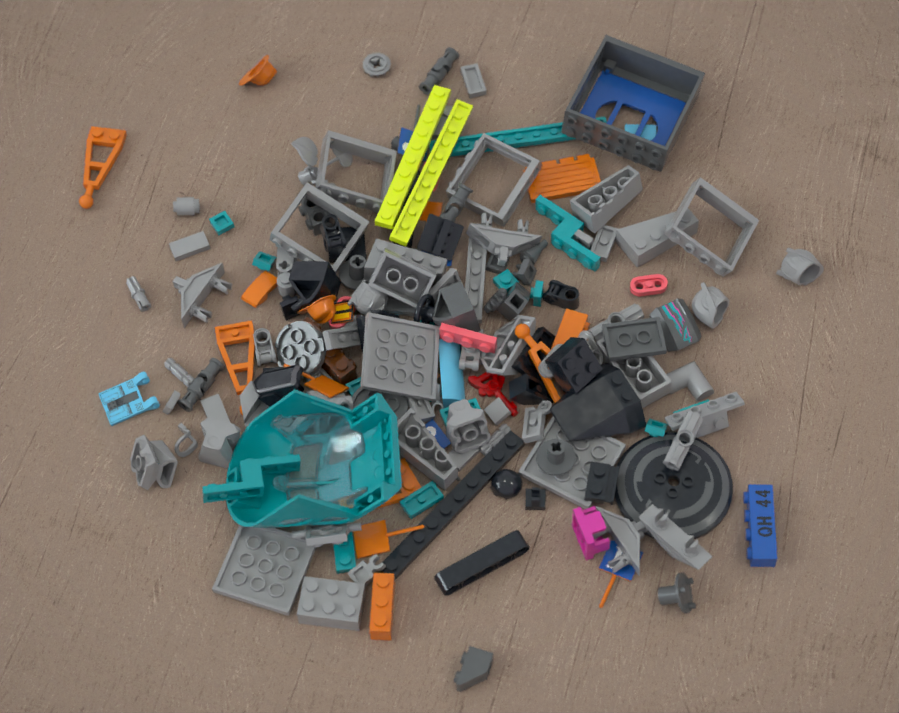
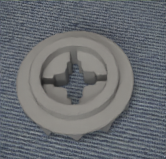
M372 53L363 61L365 73H369L371 77L373 75L379 77V75H385L387 71H390L391 62L385 54ZM380 62V66L374 68V65H377Z

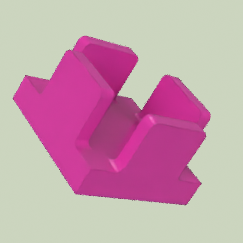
M595 506L584 510L581 507L573 509L572 528L585 560L593 559L594 554L608 550L610 546L609 538L603 539V536L595 540L593 538V534L606 530V525L600 511H597Z

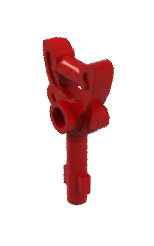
M486 371L478 377H468V383L475 389H478L481 397L486 395L488 397H499L512 412L510 414L512 417L518 415L517 406L513 401L510 403L501 392L505 383L504 376L487 373ZM492 377V380L488 381V383L482 384L483 382Z

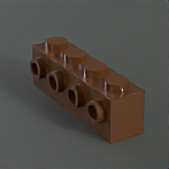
M309 317L303 320L313 323L320 331L322 330L317 321L313 322ZM342 348L326 350L325 359L321 367L334 381L345 385L357 379V366L352 359L348 360L345 357Z

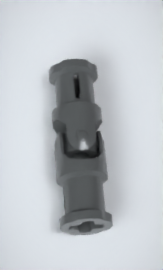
M451 47L446 48L443 57L437 60L436 64L428 72L425 81L419 84V89L424 94L430 95L433 86L440 84L452 68V63L459 58V53Z
M460 182L454 196L450 197L444 212L439 216L454 223L456 217L459 216L466 205L465 201L469 194L473 193L472 189ZM456 203L458 208L452 206L451 204Z
M211 358L209 360L208 366L201 370L193 383L187 388V393L182 399L177 401L182 409L191 412L193 405L204 396V393L214 383L217 374L224 370L225 366L218 359Z

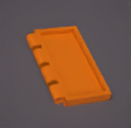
M589 154L576 156V161H574L572 156L559 159V164L556 163V160L541 162V170L528 189L531 204L535 203L539 195L548 200L576 196L601 182L594 157L590 158Z

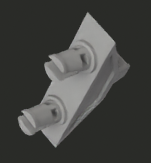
M486 213L481 215V226L469 224L466 232L467 235L490 253L498 255L497 265L505 266L507 257L538 245L542 238L540 235L528 234V220H526L524 227L522 219L517 221V232L492 228L493 215L490 214L487 221Z
M223 263L194 274L189 279L187 278V280L176 276L172 281L174 287L181 294V320L184 328L193 316L208 323L207 317L211 318L212 312L200 306L213 288L229 294L228 289H232V283L220 279L225 272Z
M652 504L639 516V519L659 545L667 551L668 555L699 570L713 556L698 544V539L694 541L693 535H687L667 517V513L664 515L663 509H658Z
M596 506V510L600 511L605 522L606 530L593 534L594 540L605 533H610L623 553L608 561L609 567H612L613 573H616V571L629 564L632 565L640 577V539L645 536L644 533L648 529L642 521L637 523L635 521L631 522L627 518Z

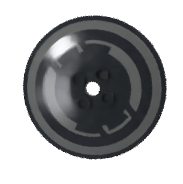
M665 432L664 437H653L650 435L637 441L626 450L617 464L620 467L614 498L623 517L637 523L641 521L639 516L653 504L656 508L663 509L664 515L667 513V517L687 535H693L694 539L700 538L716 528L726 516L733 495L731 473L722 456L708 443L695 437L677 471L663 464L677 432ZM679 437L680 442L687 444L686 439ZM670 479H676L679 482V484L677 486H671L668 483V481ZM649 530L644 533V535L655 539Z

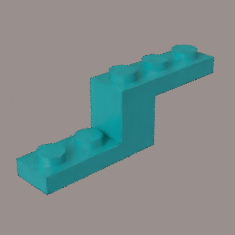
M539 195L535 200V209L540 215H545L554 224L558 225L551 233L552 245L556 249H561L567 253L570 258L582 263L585 268L596 272L600 267V257L574 240V234L578 229L584 232V223L547 198Z
M286 454L279 457L267 456L261 459L248 458L240 461L241 482L231 481L227 484L202 486L203 503L264 496L262 475L300 471V454Z

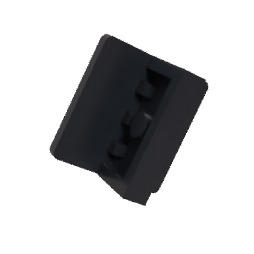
M429 214L417 248L451 261L464 226Z

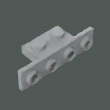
M737 392L729 393L720 398L666 416L665 421L672 430L680 428L688 411L696 412L704 418L695 435L696 438L729 427L727 411L743 406L745 402Z

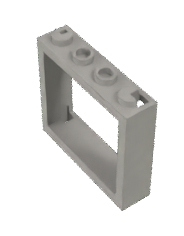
M328 130L322 140L315 187L341 203H348L358 208H365L378 213L393 180L396 151ZM329 148L385 164L380 199L324 183Z
M483 133L481 138L475 141L472 152L466 155L462 167L457 169L453 181L448 183L446 193L448 199L454 196L459 187V182L465 183L487 148L527 167L499 213L468 198L465 201V208L479 215L486 213L487 219L492 214V221L505 227L540 172L541 164L539 160Z
M700 177L691 184L664 234L671 241L683 247L686 252L698 258L701 263L706 264L715 273L724 277L734 269L759 220ZM695 194L742 228L726 261L720 259L677 227Z
M306 182L271 232L269 240L275 243L276 247L285 249L294 258L297 257L302 261H325L280 233L305 197L357 230L334 265H331L335 273H337L368 228L370 221Z

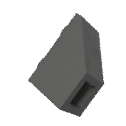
M515 282L506 294L507 296L496 309L509 321L520 314L530 299V292L518 282Z
M469 646L467 652H463L460 662L463 666L461 671L457 670L454 678L457 691L462 692L487 680L493 663V653Z

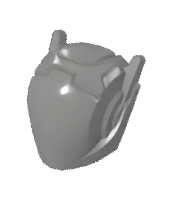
M787 248L786 252L788 254L782 261L781 270L776 272L777 275L783 276L797 285L806 286L823 273L824 267L811 252L804 249L793 250Z
M365 279L351 295L352 297L348 302V306L354 304L357 311L363 315H366L370 310H383L390 295L369 286V280Z
M703 282L700 284L702 289L696 293L692 300V310L702 323L714 329L722 321L723 314L726 312L730 301L718 288L713 286L707 287Z

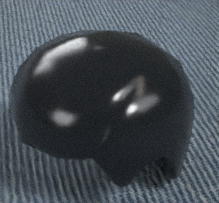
M502 469L492 478L490 488L495 496L509 499L519 494L522 490L523 481L517 472L511 469Z

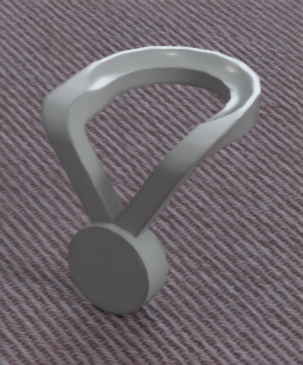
M180 423L178 428L185 435L178 439L174 450L179 457H185L198 447V443L190 435L191 432L185 425ZM189 437L193 444L187 450L180 452V444Z

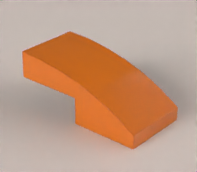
M264 271L243 293L241 300L257 308L267 300L268 293L277 287V277Z

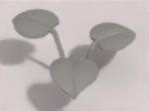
M300 137L294 140L291 145L295 147L302 160L308 166L298 173V178L303 185L306 182H312V185H314L317 180L318 168L312 166L317 164L318 158L316 156L318 150L310 138ZM333 148L332 151L337 157L327 162L328 166L339 160L342 167H349L352 164L353 156ZM324 180V183L336 186L333 182L329 183L328 180Z

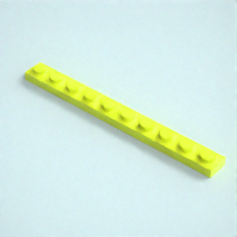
M433 86L376 216V226L393 230L449 100L451 89Z
M458 99L456 100L389 238L390 241L407 247L471 114L473 105Z

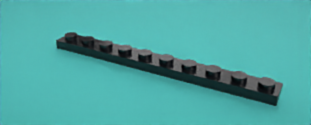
M510 430L422 520L419 525H424V528L412 531L383 561L386 567L380 572L394 573L396 580L492 480L495 474L501 471L525 446L524 441Z

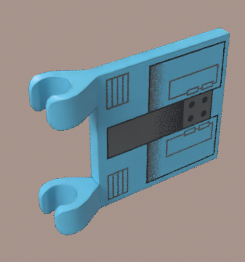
M143 371L126 382L98 393L111 426L145 411L160 407L159 401L155 396L150 397L144 402L137 387L150 382L146 372Z

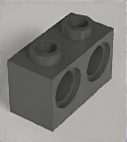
M304 197L300 203L301 206H298L301 216H305L307 219L305 222L308 230H312L314 235L317 236L321 234L320 225L322 221L319 220H322L326 214L331 213ZM325 223L327 227H334L331 223Z

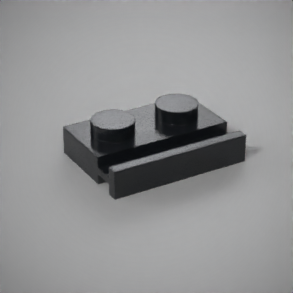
M591 461L584 500L603 504L605 502L613 505L620 466L614 467L610 464Z

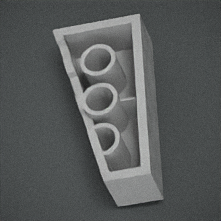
M628 165L570 200L573 216L582 221L584 226L595 234L643 190L640 173Z
M687 208L677 227L691 237L697 233L699 220ZM676 212L616 230L615 242L637 268L677 245V243L671 241L664 234Z

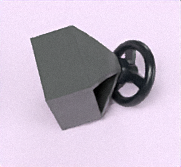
M461 281L440 289L436 305L433 296L425 294L416 306L414 313L415 322H420L421 316V323L429 324L432 322L436 326H441V323L475 332L481 331L475 310Z

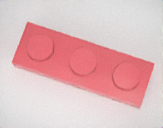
M441 323L439 329L440 339H443L445 342H454L467 348L472 347L480 349L485 353L491 352L495 354L497 337Z

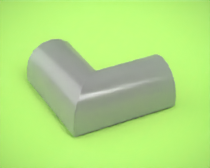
M695 361L666 374L672 381L670 395L685 387H688L697 402L714 394L713 388Z

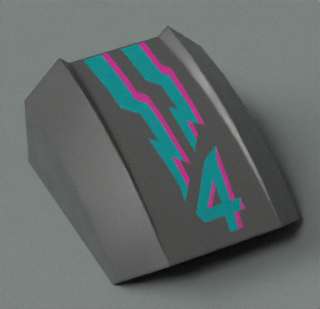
M677 298L661 307H657L650 313L649 318L660 317L668 352L685 348L698 342L702 337L683 299Z

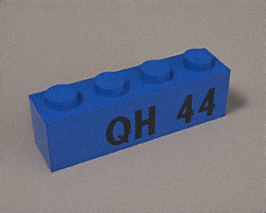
M748 484L747 492H743V503L747 504V510H744V522H748V528L745 529V540L749 541V547L746 548V559H750V567H775L777 562L773 485Z

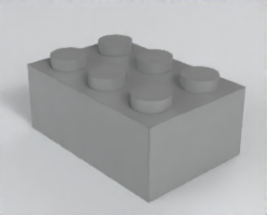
M384 248L368 285L416 308L421 297L428 294L436 277V272Z
M304 576L297 610L299 624L360 631L366 598L365 584Z

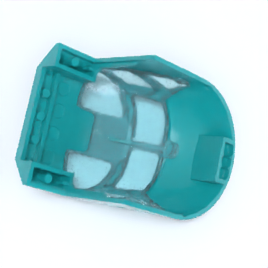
M294 389L257 416L245 429L233 451L228 467L226 484L231 481L241 482L240 461L248 458L261 459L267 456L279 457L286 454H300V471L262 475L264 496L226 500L233 520L245 527L280 528L305 525L348 524L360 519L387 502L402 488L396 414L380 393L374 394L354 409H349Z

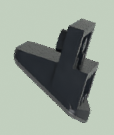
M293 365L261 373L252 382L255 392L259 394L258 399L271 407L294 389L303 392L304 387L299 384L303 367Z

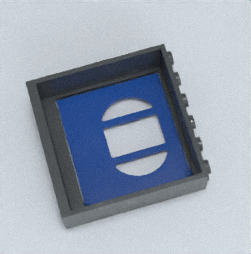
M605 35L565 110L561 133L647 166L652 170L662 172L698 99L705 73ZM609 103H617L607 123L595 119L597 111L602 106ZM622 105L645 113L635 134L612 126ZM653 117L656 121L658 132L650 141L640 136L649 118Z

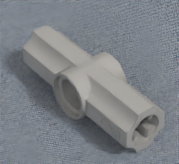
M634 303L620 312L611 313L608 319L588 331L593 335L595 342L604 338L602 324L639 320L644 318L641 307Z
M691 411L687 412L663 461L666 467L672 470H679L704 419L700 414ZM679 437L686 439L687 444L680 442Z

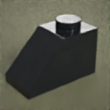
M524 374L509 382V399L522 405H539L542 401L547 400L553 403L544 382Z

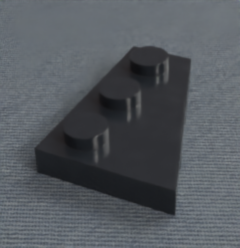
M545 327L537 328L532 336L537 344L542 341L550 349L556 337ZM526 344L511 367L521 375L527 374L542 381L528 354L531 348ZM540 350L536 352L542 361L546 355Z

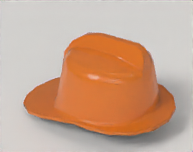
M265 55L254 68L245 74L238 85L242 86L249 81L256 85L269 83L277 73V70L268 61L269 55Z
M335 295L323 297L297 313H309L319 324L327 323L335 316L336 307L334 301L337 297Z

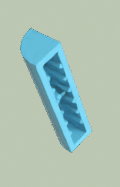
M439 334L443 407L446 408L454 402L466 399L463 370L459 369L461 344L445 342L443 339H440Z

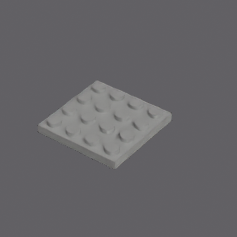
M368 312L365 317L361 388L432 402L436 400L440 326Z
M553 416L544 429L543 440L536 442L518 474L587 509L593 504L592 501L584 500L591 461L615 466L625 450L626 444L612 437L605 436L569 442ZM561 439L573 447L576 454L575 464L566 474L559 476L549 475L538 467L536 453L540 445L545 441Z
M239 525L212 591L289 616L317 547L307 546L305 538L293 540L292 533L280 529Z

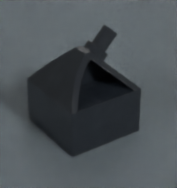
M294 261L289 282L300 298L298 302L291 306L292 310L296 313L301 308H306L315 301L329 295L337 297L341 281L329 262Z

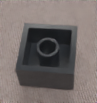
M569 338L545 360L563 392H579L603 370L584 338Z

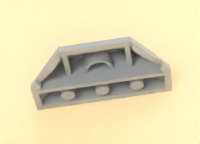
M518 315L513 321L506 323L494 333L493 337H497L495 354L483 352L480 357L487 373L499 375L518 374L511 366L527 343L524 339H520L515 335V328L522 323L528 325L532 337L535 333V317Z

